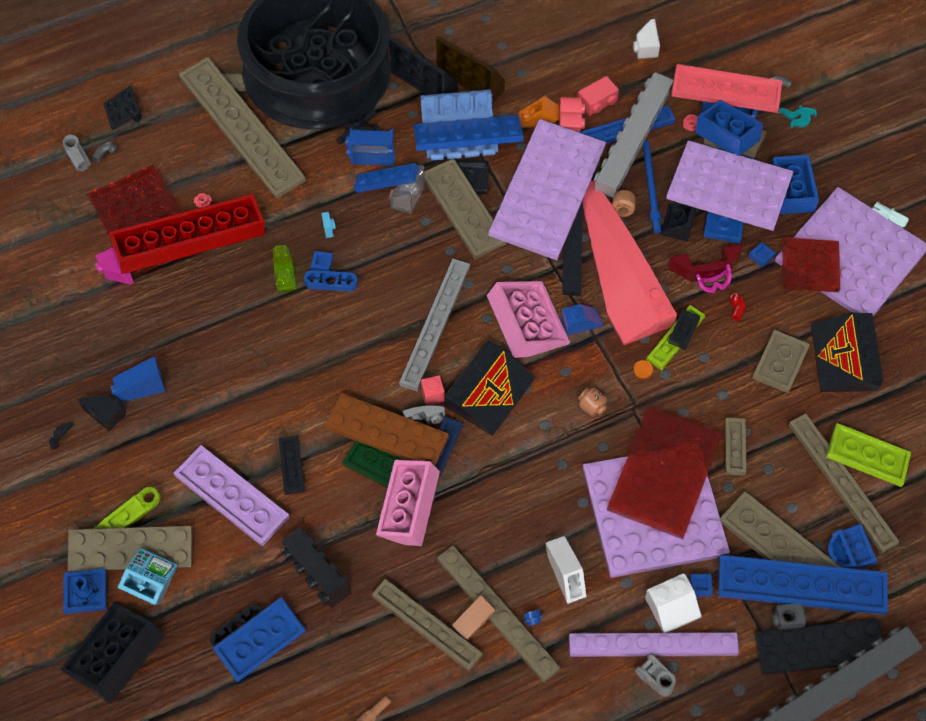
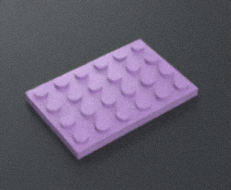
M688 141L666 199L774 231L793 171Z

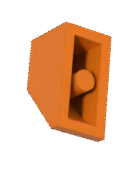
M545 96L519 111L521 127H536L539 119L550 123L558 121L560 119L559 105Z

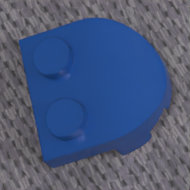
M861 524L843 531L840 529L832 535L828 544V552L831 559L840 567L860 570L878 563Z

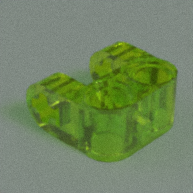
M285 245L276 246L272 249L277 291L280 293L296 290L289 248Z

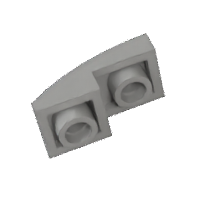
M420 406L404 410L403 417L419 423L425 419L427 425L438 424L445 418V409L442 406Z

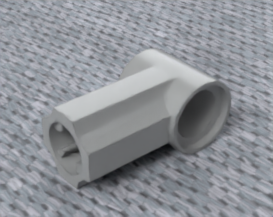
M74 135L64 137L62 142L64 149L76 170H87L91 163L78 138Z

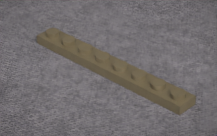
M807 414L789 422L788 426L852 515L862 525L865 533L878 551L882 554L898 545L899 540L842 463L826 458L829 444Z
M451 546L437 557V561L473 602L482 595L497 610L489 618V621L543 683L560 671L557 663L454 546Z

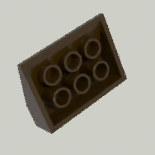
M437 36V66L446 71L460 86L469 91L491 90L493 104L505 91L504 78L493 67Z

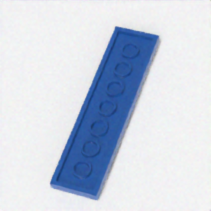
M720 555L718 597L779 604H802V606L886 615L888 613L887 572Z

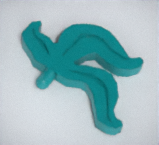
M799 105V109L795 112L781 108L779 113L792 120L791 128L793 126L806 127L811 121L810 115L816 117V110L808 107L803 108L802 105Z

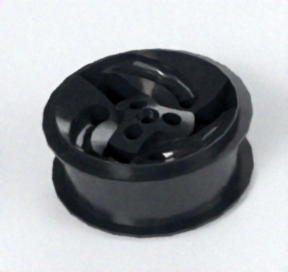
M255 0L244 13L238 27L237 46L243 62L242 79L247 95L253 104L269 118L284 125L300 129L334 128L343 126L346 119L350 116H364L383 97L390 81V60L387 53L390 29L385 14L374 0ZM329 27L335 28L333 32L325 29H328ZM279 42H284L287 45L285 49H276ZM282 62L284 72L271 71L265 67Z

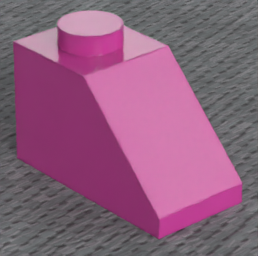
M112 248L95 255L97 260L95 266L99 274L103 273L108 280L130 285L134 283L130 272L121 274Z

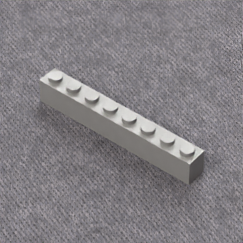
M655 72L652 78L647 79L645 91L640 92L637 99L639 101L638 104L633 105L630 112L632 115L630 118H626L623 132L619 131L616 137V145L612 144L608 153L610 155L609 158L604 159L601 165L602 171L597 172L593 182L596 183V191L603 192L605 195L613 198L614 194L619 190L672 90L674 80Z

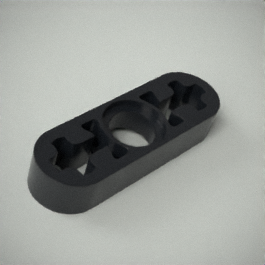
M259 605L247 607L211 635L210 642L212 646L217 645L218 637H228L225 631L228 630L231 635L234 624H246L243 619L244 617L250 621L253 611L254 613H261L263 609Z

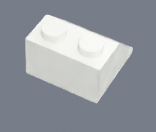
M685 574L654 586L646 592L645 599L663 633H668L701 618L694 590Z

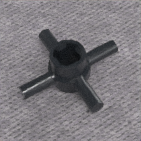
M370 110L363 117L361 115H353L347 118L343 126H338L346 128L347 131L337 138L336 142L339 145L344 143L346 135L350 134V128H352V131H377V128L367 126L366 124L376 115L375 110Z

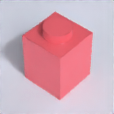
M440 375L422 379L421 391L425 405L432 406L444 403L445 393Z

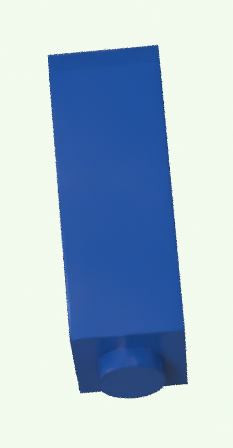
M155 357L113 377L114 385L111 386L113 397L117 396L121 403L165 392L162 374Z

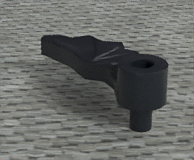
M73 422L63 423L54 430V437H51L49 440V445L52 449L59 447L60 437L65 436L67 431L74 426Z

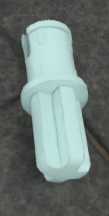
M879 202L875 203V208L872 210L886 217V220L889 219L901 227L907 225L908 217L894 211V208L890 209Z

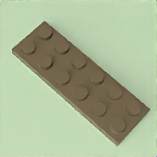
M454 159L422 173L425 183L474 259L507 245L505 241L488 236L494 220Z
M744 492L720 518L722 525L766 560L840 567L747 492Z
M192 526L68 530V571L103 568L106 570H126L140 548L177 564V568L193 567Z

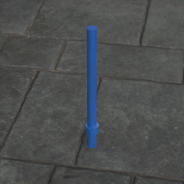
M644 141L643 152L651 212L649 213L650 221L653 223L654 233H660L661 213L658 210L650 143L649 141Z

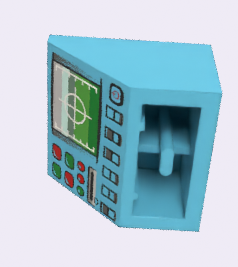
M140 548L126 568L118 588L154 605L159 604L164 598L178 565Z

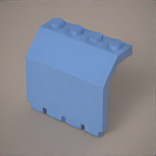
M491 90L420 96L423 123L493 117ZM498 144L426 150L427 158H431V161L444 160L446 156L447 159L462 158L461 155H465V158L477 157L479 153H482L483 156L495 155V152H498Z

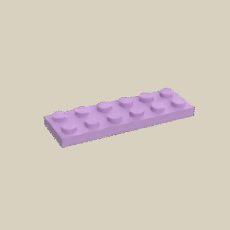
M202 445L174 472V476L262 547L290 518L288 513Z

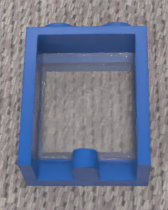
M350 128V134L346 135V146H348L347 157H350L351 164L394 166L395 144L393 129L387 132L352 131V128Z

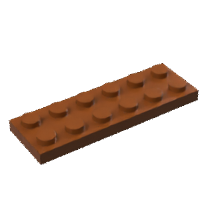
M343 393L340 394L325 424V429L407 461L431 462L434 466H436L449 438L448 433Z

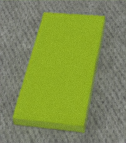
M836 423L826 458L902 487L905 482L911 452Z

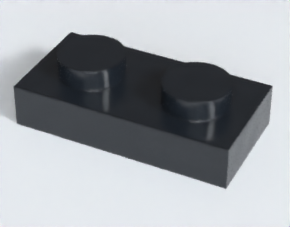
M682 310L668 343L686 350L701 316Z

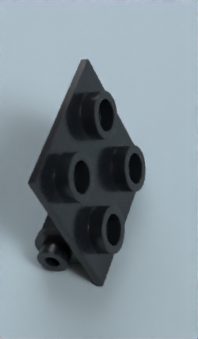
M131 85L103 103L112 130H115L130 119L135 122L141 121L142 114L140 113Z

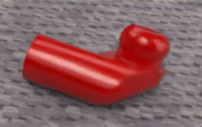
M733 293L730 296V302L734 308L731 318L734 321H740L746 309V304L738 293Z

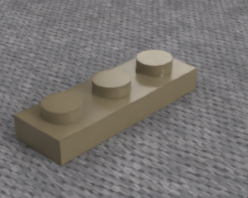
M725 418L726 475H746V424L743 418Z

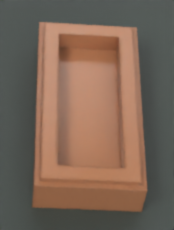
M480 595L452 626L466 640H469L497 610Z

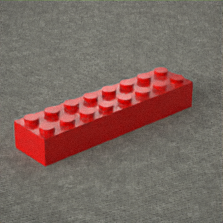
M250 194L111 231L109 236L120 272L125 274L265 235V222L254 195Z

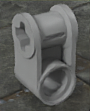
M649 655L647 657L648 660L641 667H637L635 672L658 694L668 696L674 690L675 676L656 657ZM667 680L671 685L664 687L660 684V681Z

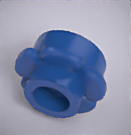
M539 609L524 614V623H529V626L541 622L540 618L543 615L540 614Z

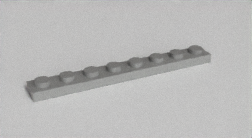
M452 259L399 382L401 387L418 392L421 380L425 376L469 272V263Z

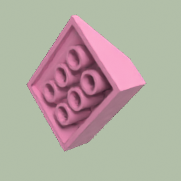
M543 281L497 282L487 294L513 358L530 357L570 343Z

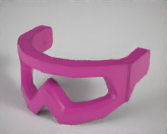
M729 264L726 265V270L715 277L701 278L699 274H696L700 288L709 293H715L717 288L724 290L730 284L732 278ZM723 276L727 277L723 284L714 282L712 288L704 285V282L716 281Z

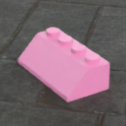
M394 461L376 532L377 536L403 545L422 546L440 471L431 462Z

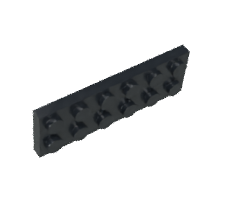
M879 619L754 633L762 675L836 668L847 660L852 663L856 660L854 655L863 649L867 652L872 650L873 646L871 644L883 638Z

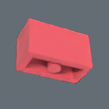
M605 76L578 91V98H582V104H585V112L590 116L594 113H599L603 108L613 105L618 101L619 89Z

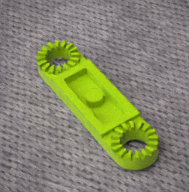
M152 487L144 488L93 529L129 528L159 504L161 499L160 493ZM148 493H154L155 496L151 503L145 502V496Z

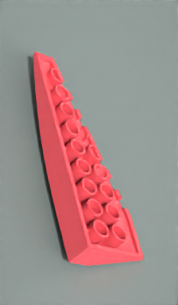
M591 181L583 198L585 221L588 226V234L591 239V247L599 274L607 316L622 344L626 345L672 327L675 324L677 314L618 213L605 194L595 190L596 183Z

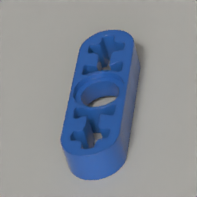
M310 270L304 275L305 286L309 289L351 292L358 287L357 276L350 272ZM328 278H335L336 282L328 284L326 280Z

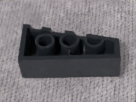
M301 527L280 541L282 545L281 552L287 560L291 559L295 563L293 564L294 569L299 575L303 573L307 578L305 582L311 590L316 589L319 593L317 596L323 605L328 604L332 609L351 594L348 579L344 575L341 576L334 563L329 565L330 562L322 550L318 552L315 550L317 549L316 544Z

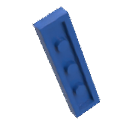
M413 163L358 174L353 189L359 193L413 183L416 181L419 166Z

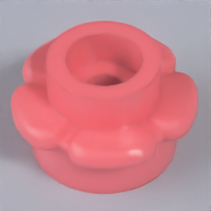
M692 114L686 116L683 120V127L686 130L695 131L697 116Z
M200 193L194 198V203H196L198 208L211 205L212 198L210 195H206V193Z

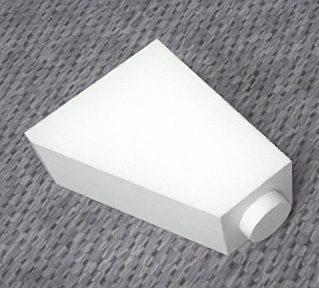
M565 536L546 542L548 559L567 604L587 597L583 568Z

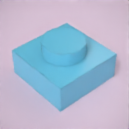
M329 212L321 213L326 238L333 237L332 230L336 229L334 218L330 219Z

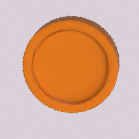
M640 360L634 365V374L641 379L649 378L652 375L653 366L646 360Z

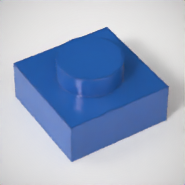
M761 242L749 253V258L763 268L775 257L776 253Z
M315 251L311 270L330 271L333 254Z
M711 574L690 575V585L694 590L695 596L712 597Z

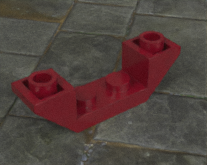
M741 244L724 247L721 257L722 261L717 260L708 264L700 263L695 266L691 265L688 254H677L670 257L668 268L690 282L697 281L696 274H699L701 278L715 277L726 270L727 264H729L732 270L741 256L743 246Z

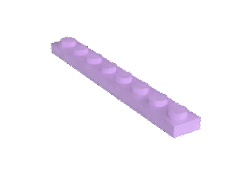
M737 633L569 634L570 657L649 655L738 656L739 654Z

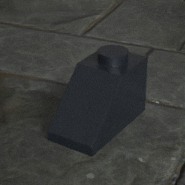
M109 396L84 397L78 400L81 408L108 431L126 416L123 410L124 405L118 399L113 400Z

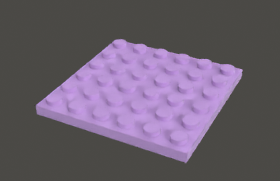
M837 187L779 253L775 262L850 312L872 313L874 316L925 255L926 243L891 220H886V217L873 211L872 208Z
M698 444L583 464L582 468L610 578L719 558L720 555L729 556L730 551Z

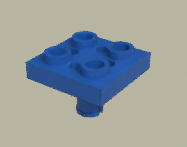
M105 568L64 573L63 612L65 615L107 610V571Z

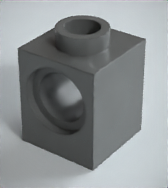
M802 604L776 606L771 615L772 623L777 627V630L804 627L806 624ZM783 615H789L792 621L785 620Z

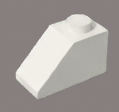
M651 19L637 33L636 41L633 42V51L637 52L638 59L658 57L660 44L654 19Z

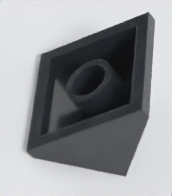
M678 202L669 204L660 234L688 242L697 208Z

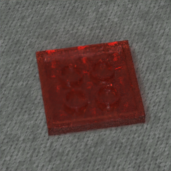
M783 237L782 288L839 293L841 289L839 241Z

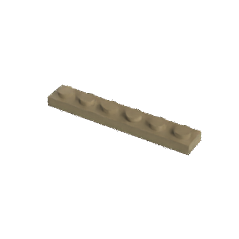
M386 579L372 593V597L467 671L470 672L482 657V653Z

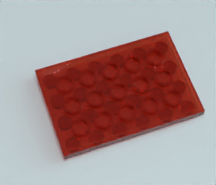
M153 164L87 193L108 235L111 231L180 213ZM164 263L132 271L130 274L134 278Z
M648 407L607 506V511L683 540L723 434Z

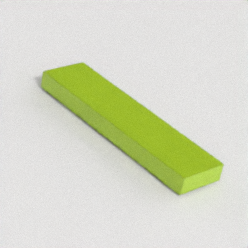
M691 305L686 309L688 312L701 316L698 327L705 318V314ZM677 321L647 357V361L660 370L665 368L680 349L668 343Z

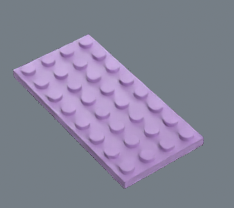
M539 119L492 223L488 236L558 260L605 149L606 142Z

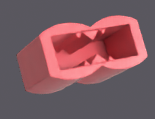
M560 97L559 126L581 132V129L585 127V118H582V114L585 113V104H582V98Z

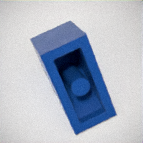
M579 304L562 309L561 321L567 336L603 326L596 308Z

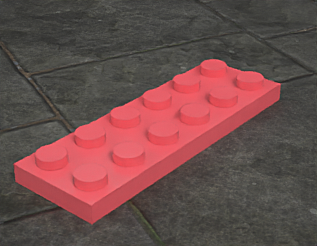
M677 64L671 96L711 103L722 100L731 106L778 113L782 80Z

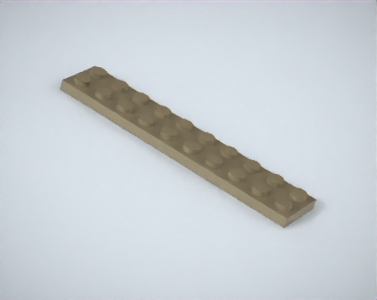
M208 57L179 74L182 82L275 199H278L306 181L302 172Z

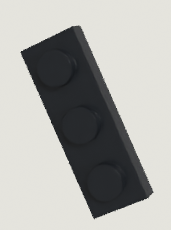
M299 437L278 438L285 495L304 493Z

